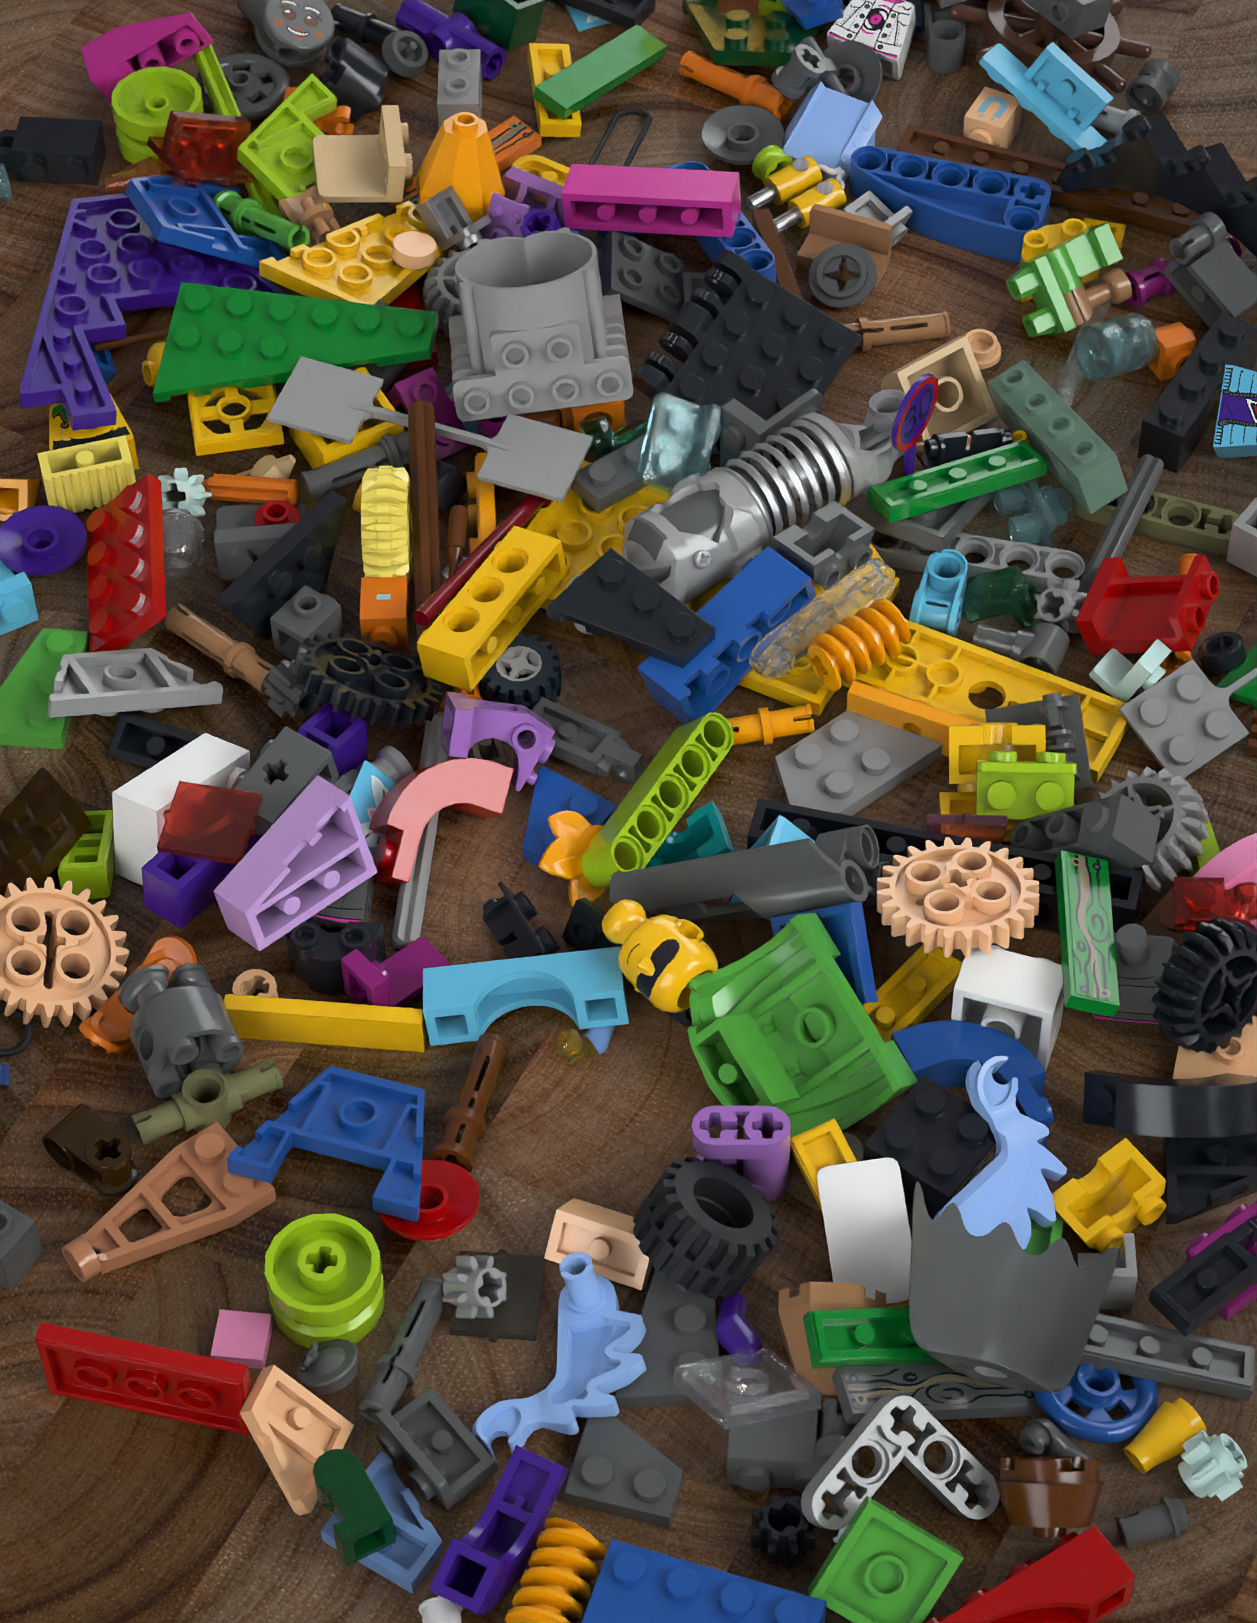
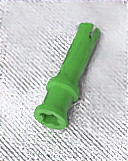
M222 190L212 199L220 212L221 209L231 212L228 215L222 212L221 214L237 234L243 236L256 234L287 247L289 250L301 244L306 246L309 244L310 233L305 226L295 224L280 216L264 211L263 206L254 199H242L237 192L231 190Z

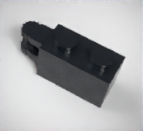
M20 116L16 130L3 129V131H0V172L15 173L17 181L98 185L107 152L101 120Z

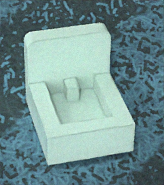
M1157 639L1133 665L1120 652L1112 648L1089 673V676L1113 698L1127 702L1140 687L1147 690L1165 674L1166 671L1160 664L1171 653V650Z

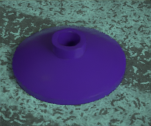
M42 505L23 509L10 516L0 527V560L9 569L17 573L25 572L29 576H44L57 573L71 566L83 553L87 541L85 527L74 513L61 507Z

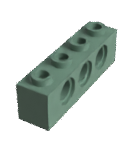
M1022 360L987 382L1000 419L1012 432L1023 430L1027 433L1031 447L1048 461L1047 469L1090 514L1128 491L1117 455L1025 360Z

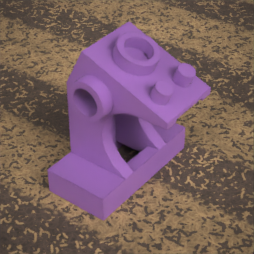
M512 166L503 176L505 197H502L497 192L492 193L488 213L492 222L482 228L481 234L484 239L489 240L501 237L524 238L520 230L524 222V215L535 208L539 210L551 209L557 216L561 227L565 228L561 196L564 186ZM533 194L547 199V204L535 200ZM570 229V231L580 232L581 229Z
M446 691L440 739L448 756L468 758L469 749L483 739L495 738L506 741L513 748L512 768L514 770L511 783L514 784V790L520 791L525 782L533 785L538 777L534 773L535 770L533 768L536 763L544 764L555 746L556 740L552 738L555 731L550 723L524 705L467 698L463 693ZM527 730L524 735L518 736L521 731Z

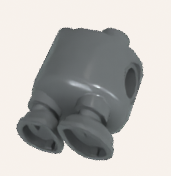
M184 964L177 967L169 980V970L166 966L151 965L143 967L130 975L123 982L117 993L119 1002L129 1011L136 1013L131 1020L129 1036L155 1096L159 1098H167L172 1094L182 1091L183 1081L196 1070L205 1068L214 1069L221 1074L225 1072L231 1073L240 1062L244 1052L243 1044L222 997L214 991L212 984L209 982L210 978L206 968L200 964Z

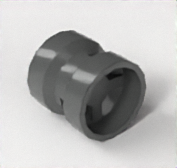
M1148 60L1139 71L1138 77L1134 78L1126 89L1128 104L1131 108L1139 110L1145 116L1159 113L1167 103L1168 98L1171 97L1179 86L1180 77L1178 71L1165 60Z

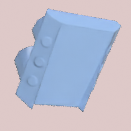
M821 81L810 89L784 132L781 149L793 161L809 155L818 165H826L831 169L841 167L846 173L842 177L843 182L850 180L851 154L859 147L875 146V130L883 116L873 100L869 103L829 89ZM821 171L822 181H826L829 178L836 180L837 175H829Z

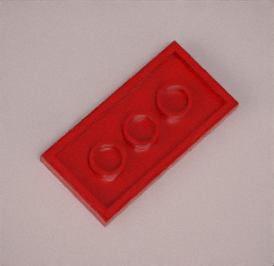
M40 1323L35 1341L51 1394L251 1435L240 1415V1411L252 1390L248 1365L53 1324Z

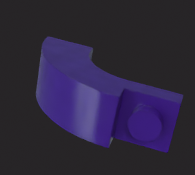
M516 1445L486 1509L466 1536L460 1540L452 1539L429 1587V1591L476 1614H485L495 1608L519 1580L528 1565L532 1552L537 1550L536 1542L540 1532L545 1530V1520L569 1470Z

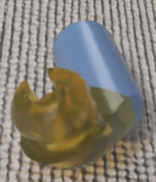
M615 1026L588 1028L587 1031L580 1034L575 1029H569L568 1032L563 1030L555 1039V1048L560 1052L561 1059L568 1063H580L607 1050Z

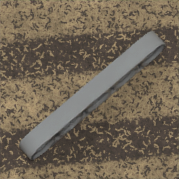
M874 531L871 544L888 567L924 573L929 556L921 554L915 544ZM959 533L945 548L956 550L962 555L979 553L986 558L981 563L968 562L967 580L1043 592L1048 589L1047 580H1060L1062 583L1065 581L1066 578L1057 577L1052 573L1056 568L1065 567L1071 569L1076 575L1069 579H1076L1079 582L1085 572V562L1082 557L1075 552L966 533ZM879 538H889L897 544L891 548H880L873 542ZM1022 560L1030 564L1031 567L1024 571H1016L1008 567L1007 564L1010 561Z

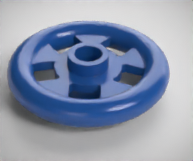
M1087 1363L1077 1366L1069 1384L1061 1392L1033 1391L1041 1410L1057 1427L1076 1438L1094 1443H1116L1138 1435L1155 1414L1158 1404L1156 1381L1130 1376L1135 1389L1123 1391L1119 1378L1121 1374L1117 1373L1115 1369L1093 1368L1094 1365ZM1073 1400L1079 1407L1089 1411V1415L1085 1418L1070 1410L1066 1406L1069 1401ZM1119 1404L1128 1415L1113 1421L1106 1412Z

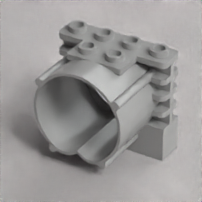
M560 228L557 231L539 232L524 238L501 237L491 240L480 239L477 241L476 246L469 249L458 259L455 265V274L462 315L448 317L453 395L456 414L460 420L488 419L507 416L508 413L517 415L620 401L632 397L633 383L620 294L602 295L597 250L592 241L584 236L571 233L570 228Z

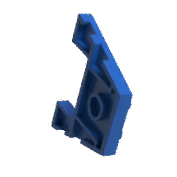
M225 169L213 170L211 177L202 178L203 174L199 171L188 172L185 180L172 181L173 177L170 174L130 179L125 193L153 236L162 243L180 246L259 268L260 261L269 257H273L277 261L287 257L281 247L275 242L262 237L243 236L234 233L212 201L215 195L222 190H231L238 194L240 192V189Z
M330 1065L288 1102L289 1109L276 1121L267 1120L255 1131L256 1138L244 1149L237 1146L227 1157L229 1173L267 1183H272L291 1147L354 1162L369 1168L384 1170L385 1173L372 1196L373 1211L417 1222L420 1216L425 1089Z

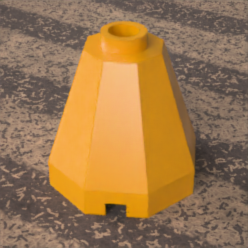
M460 112L443 121L417 172L416 190L417 194L419 193L418 201L420 205L452 186L466 212L470 215L472 222H476L488 215L492 193L497 192L504 197V189L486 122L472 113Z

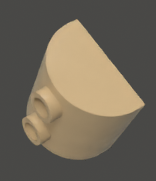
M967 336L956 337L887 374L882 381L881 391L893 389L907 394L914 382L924 374L930 373L938 379L939 391L936 405L925 430L916 443L925 442L926 439H931L933 434L962 431L968 433L998 416Z

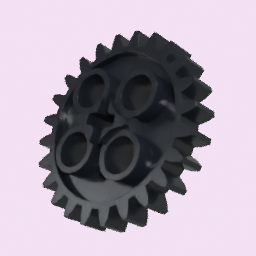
M328 632L327 638L315 634L313 640L305 638L303 645H299L293 663L292 674L297 675L295 682L305 685L304 692L306 694L318 695L316 702L333 704L332 711L334 712L348 711L350 712V718L353 720L359 716L366 717L371 725H374L376 720H381L390 728H393L394 722H398L405 728H409L411 722L422 726L425 720L432 721L434 715H437L444 695V685L439 684V681L424 677L422 665L417 664L419 660L417 656L406 657L402 655L404 649L396 648L391 650L387 648L385 641L374 644L364 635L361 640H356L349 633H345L344 638H340L332 632Z

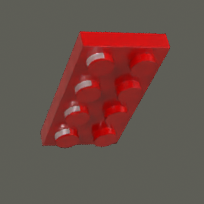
M149 473L134 484L125 487L118 496L102 508L93 511L87 518L89 652L121 650L166 617L161 481Z

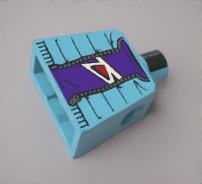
M1225 365L1213 448L1219 458L1257 456L1256 371L1234 365Z

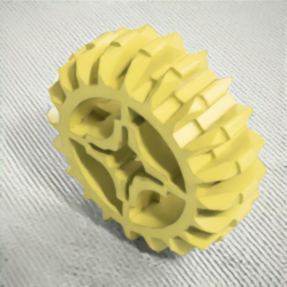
M393 466L368 468L362 477L360 511L365 577L379 578L407 577L409 584L413 570L410 476L405 468H393Z

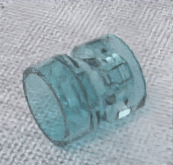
M1133 312L1082 328L1077 333L1074 342V354L1082 373L1090 380L1099 382L1149 366L1156 357L1158 341L1150 321L1143 315Z

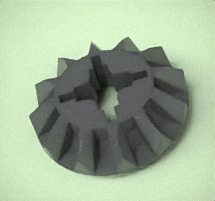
M837 244L826 248L817 255L809 270V285L813 295L820 300L824 307L828 305L836 307L840 311L845 307H859L861 301L867 296H872L873 287L876 280H878L876 266L872 257L864 249L852 244ZM845 263L849 275L856 278L854 280H847L846 287L841 291L837 280L832 278L840 276L843 264Z

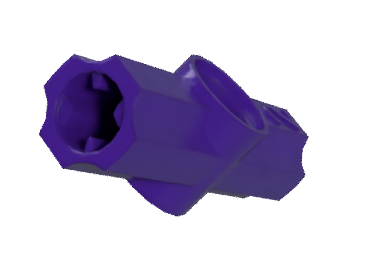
M404 0L398 13L395 15L396 27L403 31L414 32L420 36L426 44L428 53L438 63L439 50L480 49L482 78L491 81L500 74L501 68L506 62V50L477 34L473 23L462 13L456 12L451 16H447L422 0Z

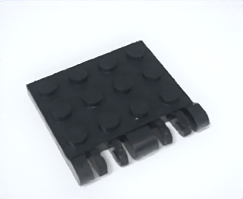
M723 250L713 263V268H710L704 276L705 284L719 295L728 299L727 304L724 305L718 296L709 293L708 290L701 289L700 287L696 288L690 295L691 302H685L670 323L669 331L664 332L658 340L661 345L660 347L684 363L683 366L679 369L673 360L653 351L648 354L644 360L645 363L641 364L632 376L633 386L638 391L720 442L721 407L735 398L767 421L813 388L822 393L823 398L858 347L862 338L858 333L750 267L746 259L730 250Z

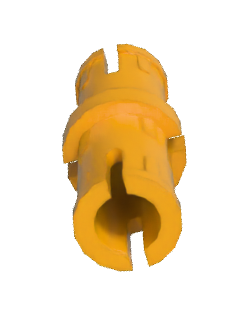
M810 703L769 711L768 707L758 708V713L726 718L731 724L732 729L738 730V732H733L734 742L732 746L762 740L763 744L767 745L774 743V738L805 733L811 734L815 731L813 719L793 721L811 718L812 709Z

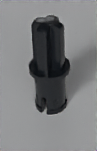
M342 3L335 4L331 10L335 20V29L357 37L358 42L362 44L369 41L382 47L388 35L401 31L377 20L376 14L371 12L364 14Z

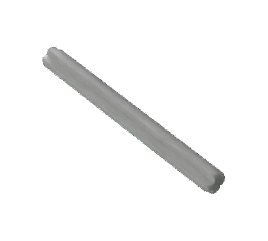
M434 715L432 721L426 720L419 769L445 762L448 759V754L440 739L443 716ZM439 811L430 818L423 830L409 883L400 884L392 931L393 946L398 950L403 949L420 937Z

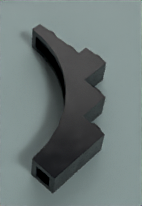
M1163 112L1146 117L1142 114L1137 115L1123 125V132L1119 138H1113L1102 146L1090 150L1080 148L1074 151L1066 159V166L1056 179L1064 193L1089 188L1125 189L1152 194L1180 204L1200 215L1205 212H1212L1222 220L1226 232L1239 240L1257 258V176L1246 181L1222 142L1207 147L1198 145L1187 151Z

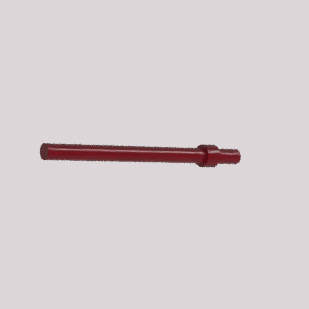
M527 493V497L414 612L415 621L421 626H428L458 594L474 572L478 570L493 552L494 546L503 540L513 526L522 528L540 508H547L553 500Z

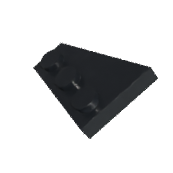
M612 548L546 606L548 618L559 622L567 619L585 626L588 633L599 637L607 634L630 643L633 650L684 668L715 639V627Z

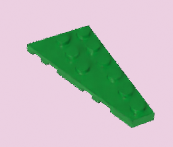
M181 282L153 390V397L155 403L170 401L172 395L194 392L196 397L211 394V389L236 385L240 389L287 382L300 357L345 369L372 363L378 367L431 359L439 323L437 312Z

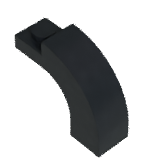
M1099 1070L1085 1072L1083 1123L1114 1127L1115 1132L1156 1137L1210 1138L1257 1133V1077L1223 1073L1203 1078L1164 1079Z

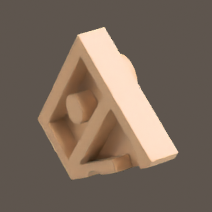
M277 1366L264 1367L241 1409L240 1415L292 1510L299 1516L309 1514L318 1500L313 1476L314 1463L326 1451L343 1449L354 1424Z

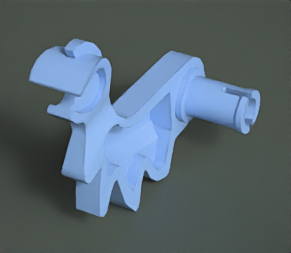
M994 1056L982 1066L979 1060L974 1062L967 1071L965 1082L973 1108L989 1124L996 1141L995 1157L990 1164L937 1213L933 1220L938 1219L949 1204L955 1203L960 1211L964 1226L971 1235L976 1237L987 1235L1001 1223L1007 1222L1013 1229L1018 1244L1025 1250L1031 1238L1030 1218L1044 1228L1049 1227L1056 1221L1054 1198L1044 1177L1056 1182L1066 1174L1067 1168L1050 1151L1039 1144L1049 1135V1128L1021 1114L1017 1109L1016 1093L1018 1091V1078L1014 1077L1004 1085L998 1084L993 1079L992 1074L1008 1060L1006 1056Z
M571 1253L562 1259L559 1265V1269L562 1271L560 1273L566 1286L562 1289L558 1302L557 1371L555 1378L546 1389L533 1396L504 1400L490 1406L473 1424L471 1433L477 1440L480 1439L482 1446L496 1463L497 1460L491 1448V1443L497 1437L505 1436L509 1438L508 1443L513 1452L516 1445L523 1447L527 1438L535 1430L545 1428L567 1435H575L579 1432L576 1417L617 1416L620 1412L615 1396L609 1395V1393L631 1384L647 1370L643 1356L631 1353L642 1342L646 1333L642 1316L620 1311L613 1284L607 1278L595 1274L592 1259L586 1253Z

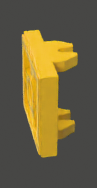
M275 384L240 389L236 385L211 389V394L196 397L194 392L187 393L196 456L284 444L283 430L280 424L269 422L266 418L257 429L244 431L243 425L251 415L270 413L277 400ZM240 394H247L260 400L250 401L246 396ZM224 396L218 401L216 406L207 407L208 404L217 398ZM232 403H239L246 407L243 413L236 416H229L222 412L225 406ZM220 420L230 425L231 433H213L203 422Z

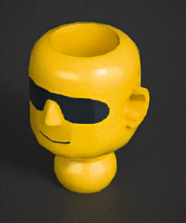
M628 899L621 900L612 906L602 920V929L606 938L613 943L622 944L618 953L619 969L635 987L634 991L637 993L641 992L661 1011L677 1013L690 1008L689 996L692 990L688 988V983L697 975L709 972L715 974L717 972L718 962L714 952L702 940L704 937L703 931L691 921L664 914L647 919L642 905Z

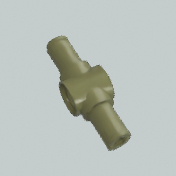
M272 1058L233 1074L229 1072L221 1074L214 1069L204 1068L189 1074L183 1081L182 1091L172 1094L171 1100L149 1110L131 1115L130 1119L142 1146L181 1128H184L186 1132L192 1129L200 1132L213 1123L218 1122L225 1129L231 1122L232 1113L242 1109L244 1102L265 1093L284 1087V1084ZM213 1100L211 1102L202 1103L203 1101Z

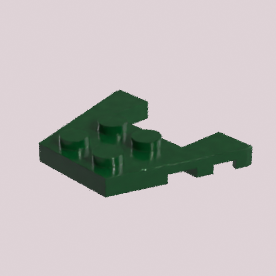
M682 0V11L685 15H690L692 28L699 30L701 43L714 65L785 66L791 59V52L804 38H814L816 34H822L827 28V23L805 30L797 22L795 16H790L784 11H772L767 15H750L744 10H731L726 14H718V0Z

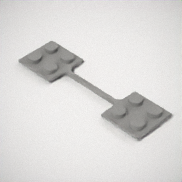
M300 357L267 416V421L348 444L352 443L361 424L368 419L375 418L408 427V415L373 406V402L384 383L382 378L305 357ZM509 413L499 433L493 438H487L479 434L435 423V435L478 446L487 452L488 455L477 475L478 480L563 503L593 441V436Z
M1191 659L1118 710L1159 765L1172 772L1174 776L1180 775L1182 778H1186L1249 735L1247 729L1231 710L1229 697L1257 678V668L1226 688H1219L1208 680L1195 661Z

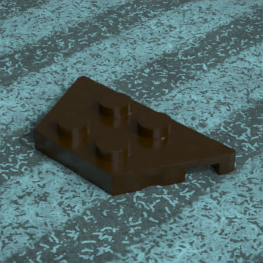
M40 768L14 800L1 812L0 895L2 896L5 895L9 883H13L22 892L26 879L30 877L35 882L37 888H40L47 877H49L91 826V822L84 810L45 768Z

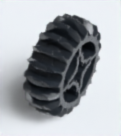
M1214 917L1208 923L1200 921L1196 925L1194 933L1185 931L1182 943L1179 946L1171 947L1172 955L1168 962L1161 963L1164 967L1162 976L1154 981L1159 990L1151 1000L1157 1006L1154 1010L1153 1018L1159 1022V1030L1165 1033L1167 1038L1173 1040L1177 1045L1186 1050H1193L1197 1053L1204 1051L1209 1054L1213 1053L1218 1046L1225 1050L1230 1043L1231 1037L1241 1038L1242 1029L1245 1025L1253 1024L1252 1016L1257 1010V934L1251 931L1249 927L1237 921L1232 922L1228 919L1221 920Z

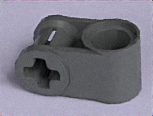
M923 4L922 32L923 40L926 42L929 68L941 74L955 73L963 67L965 22L952 19L948 13L949 7L940 9V7L932 8L930 4Z

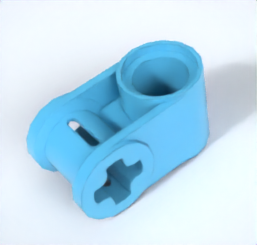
M944 549L941 553L935 551L929 556L920 587L917 589L913 599L909 621L933 630L946 632L947 635L954 638L956 637L966 596L968 562L964 555L953 549Z

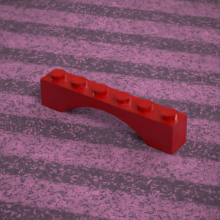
M1094 1525L1079 1535L1076 1532H1071L1063 1536L1054 1544L1050 1553L1035 1563L1032 1560L1020 1563L1010 1571L1006 1581L990 1591L987 1588L975 1591L965 1599L960 1609L945 1619L941 1616L934 1617L926 1623H1097L1131 1601L1136 1576Z

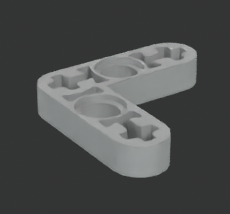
M889 1394L882 1396L874 1403L808 1483L802 1493L801 1508L807 1521L817 1527L833 1530L844 1528L849 1524L866 1496L870 1498L873 1496L900 1461L957 1516L977 1520L986 1518L996 1509L1000 1495L994 1477L919 1401L910 1396ZM892 1409L905 1410L901 1417L903 1423L911 1431L921 1433L913 1438L907 1431L890 1429L894 1424V1419L890 1415ZM938 1441L945 1448L946 1461L940 1470L932 1473L924 1464V1451L930 1443ZM866 1445L871 1448L875 1455V1466L870 1474L860 1477L853 1470L852 1458L858 1448ZM838 1473L843 1480L837 1478ZM957 1476L965 1483L978 1485L975 1489V1494L979 1498L977 1504L965 1503L969 1496L967 1491L959 1483L950 1482V1480ZM846 1482H848L849 1484L856 1486V1490L854 1491L842 1487ZM838 1492L833 1500L834 1505L838 1508L835 1514L821 1513L825 1508V1503L821 1499L823 1493L836 1494Z

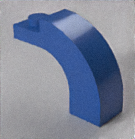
M955 1020L921 1023L891 1034V1040H894L917 1080L919 1081L922 1076H925L945 1089L952 1087L966 1088V1074L974 1062L979 1060L982 1066L994 1056L1008 1057V1060L992 1074L993 1079L998 1084L1004 1085L1012 1078H1018L1016 1107L1019 1112L1044 1124L1048 1128L1049 1124L1053 1122L1051 1106L1043 1095L1045 1069L1026 1047L1007 1034L988 1026H981V1024ZM1048 1136L1039 1144L1046 1146Z

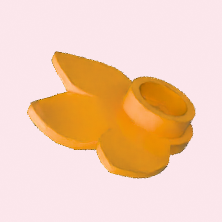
M566 810L549 816L547 820L556 840L546 848L538 864L539 868L556 877L570 880L568 891L572 907L575 901L581 898H587L589 901L594 902L603 894L605 888L595 887L588 882L582 870V857L591 842L603 828V825L592 826L582 815L574 811Z

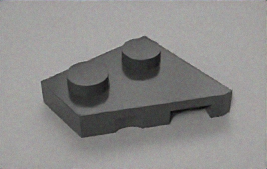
M615 1416L588 1418L564 1491V1500L566 1504L670 1528L684 1482V1470Z

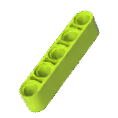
M716 712L708 713L674 730L584 852L582 870L588 882L593 886L601 889L610 887L612 874L644 869L733 745L734 733L732 726L722 714Z

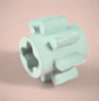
M186 467L175 468L174 478L169 475H160L158 480L162 484V516L168 517L176 513L177 524H185V518L190 517V514L196 517L204 516L206 513L202 505L206 498L212 497V493L205 492V488L201 484L204 475H193L188 478ZM178 491L185 492L186 500H179Z
M1202 1430L1182 1444L1186 1452L1181 1455L1183 1461L1178 1464V1470L1184 1483L1196 1496L1204 1498L1208 1495L1211 1498L1217 1495L1221 1501H1224L1243 1487L1239 1479L1244 1477L1241 1471L1247 1467V1461L1240 1447L1230 1436L1222 1433L1219 1436L1213 1434L1209 1437Z

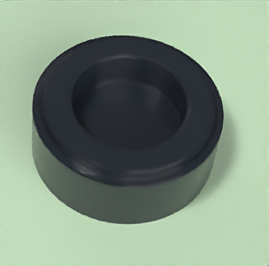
M1221 632L1204 640L1198 648V655L1205 671L1223 673L1240 666L1247 658V650L1243 638L1239 634Z

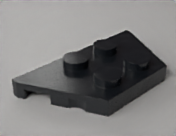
M334 491L326 495L217 597V602L233 612L232 615L244 622L254 633L269 640L272 637L270 618L301 588L306 585L321 594L326 586L347 504L346 498Z

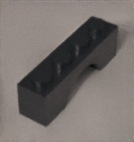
M1223 312L1219 315L1142 420L1138 458L1150 454L1164 462V469L1176 474L1180 471L1197 447L1207 417L1221 394L1225 365H1234L1248 370L1254 368L1257 358L1256 325Z

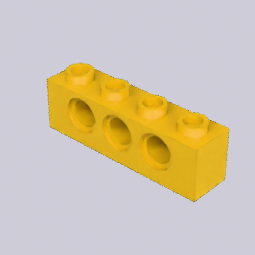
M513 526L503 540L494 546L493 552L478 570L474 572L458 594L447 604L433 624L420 635L417 642V651L420 656L424 677L472 692L566 576L567 570L560 539Z

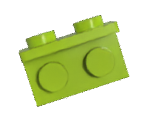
M988 751V760H976L975 818L1024 820L1074 806V776L1077 774V764L1066 761V753L1037 752L1036 761H1018L1017 752Z

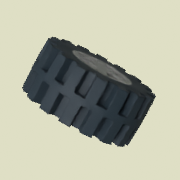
M519 632L480 680L481 697L486 701L524 705L530 710L542 697L556 703V696H560L561 662L556 648L552 649L551 643L546 639L540 643L538 635L531 634L529 638H524V632Z

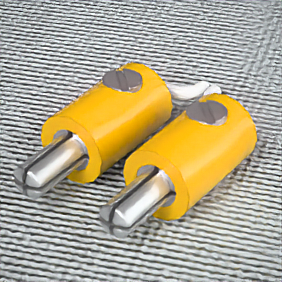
M806 155L764 179L765 188L747 197L746 203L754 211L770 201H773L777 206L789 201V211L773 219L777 232L780 233L794 224L804 229L810 224V210L813 204H820L834 209H840L846 205L845 183L842 180L846 173L841 167L831 169L826 165H818L811 156ZM821 171L829 175H837L836 180L829 178L822 182Z

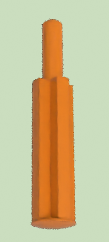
M214 474V477H209L208 480L203 479L201 482L205 492L212 493V497H209L211 500L261 504L279 500L289 502L295 506L300 497V485L296 479Z

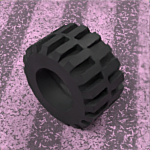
M686 1157L684 1161L681 1159L673 1161L641 1203L633 1219V1222L636 1224L633 1228L634 1236L641 1242L639 1248L643 1255L650 1258V1264L657 1271L664 1273L668 1277L667 1279L675 1285L679 1284L685 1287L686 1291L696 1295L698 1292H701L709 1298H717L718 1295L726 1298L732 1296L735 1291L739 1292L772 1250L779 1232L778 1225L773 1221L776 1218L773 1209L765 1203L767 1199L752 1186L749 1180L744 1176L741 1177L726 1165H718L714 1160L707 1158L701 1161L696 1157Z

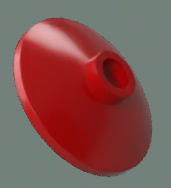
M435 1159L422 1160L420 1216L418 1221L414 1222L378 1212V1215L389 1230L401 1237L420 1241L445 1238L462 1230L475 1217L480 1205L479 1187L472 1174L455 1163Z

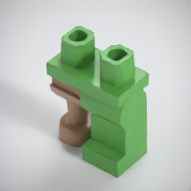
M1108 223L1089 227L1036 255L1032 259L1018 264L1020 270L1006 279L1005 283L1015 301L1032 295L1037 310L1022 316V323L1029 337L1066 333L1076 328V326L1087 322L1092 317L1093 309L1107 300L1113 304H1120L1132 297L1130 281L1124 271L1118 267L1102 274L1101 284L1087 289L1084 288L1080 279L1102 267L1109 266L1123 259Z

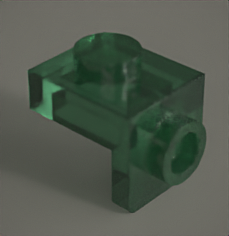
M604 416L587 418L580 422L584 434L593 436V441L588 451L597 460L656 429L652 419L632 421L615 432L612 431Z
M1017 565L982 573L968 578L962 612L970 623L1012 613L1022 628L1030 627L1033 625L1034 612L1037 607V600L1034 596L1038 594L1034 583L1026 579Z

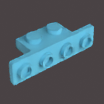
M1053 42L1044 49L1029 69L1002 44H997L979 61V64L987 71L993 81L1002 84L1017 98L1019 104L1024 109L1035 114L1048 126L1049 131L1055 137L1062 139L1074 151L1080 148L1090 150L1100 147L1107 142L1091 125L1114 97Z

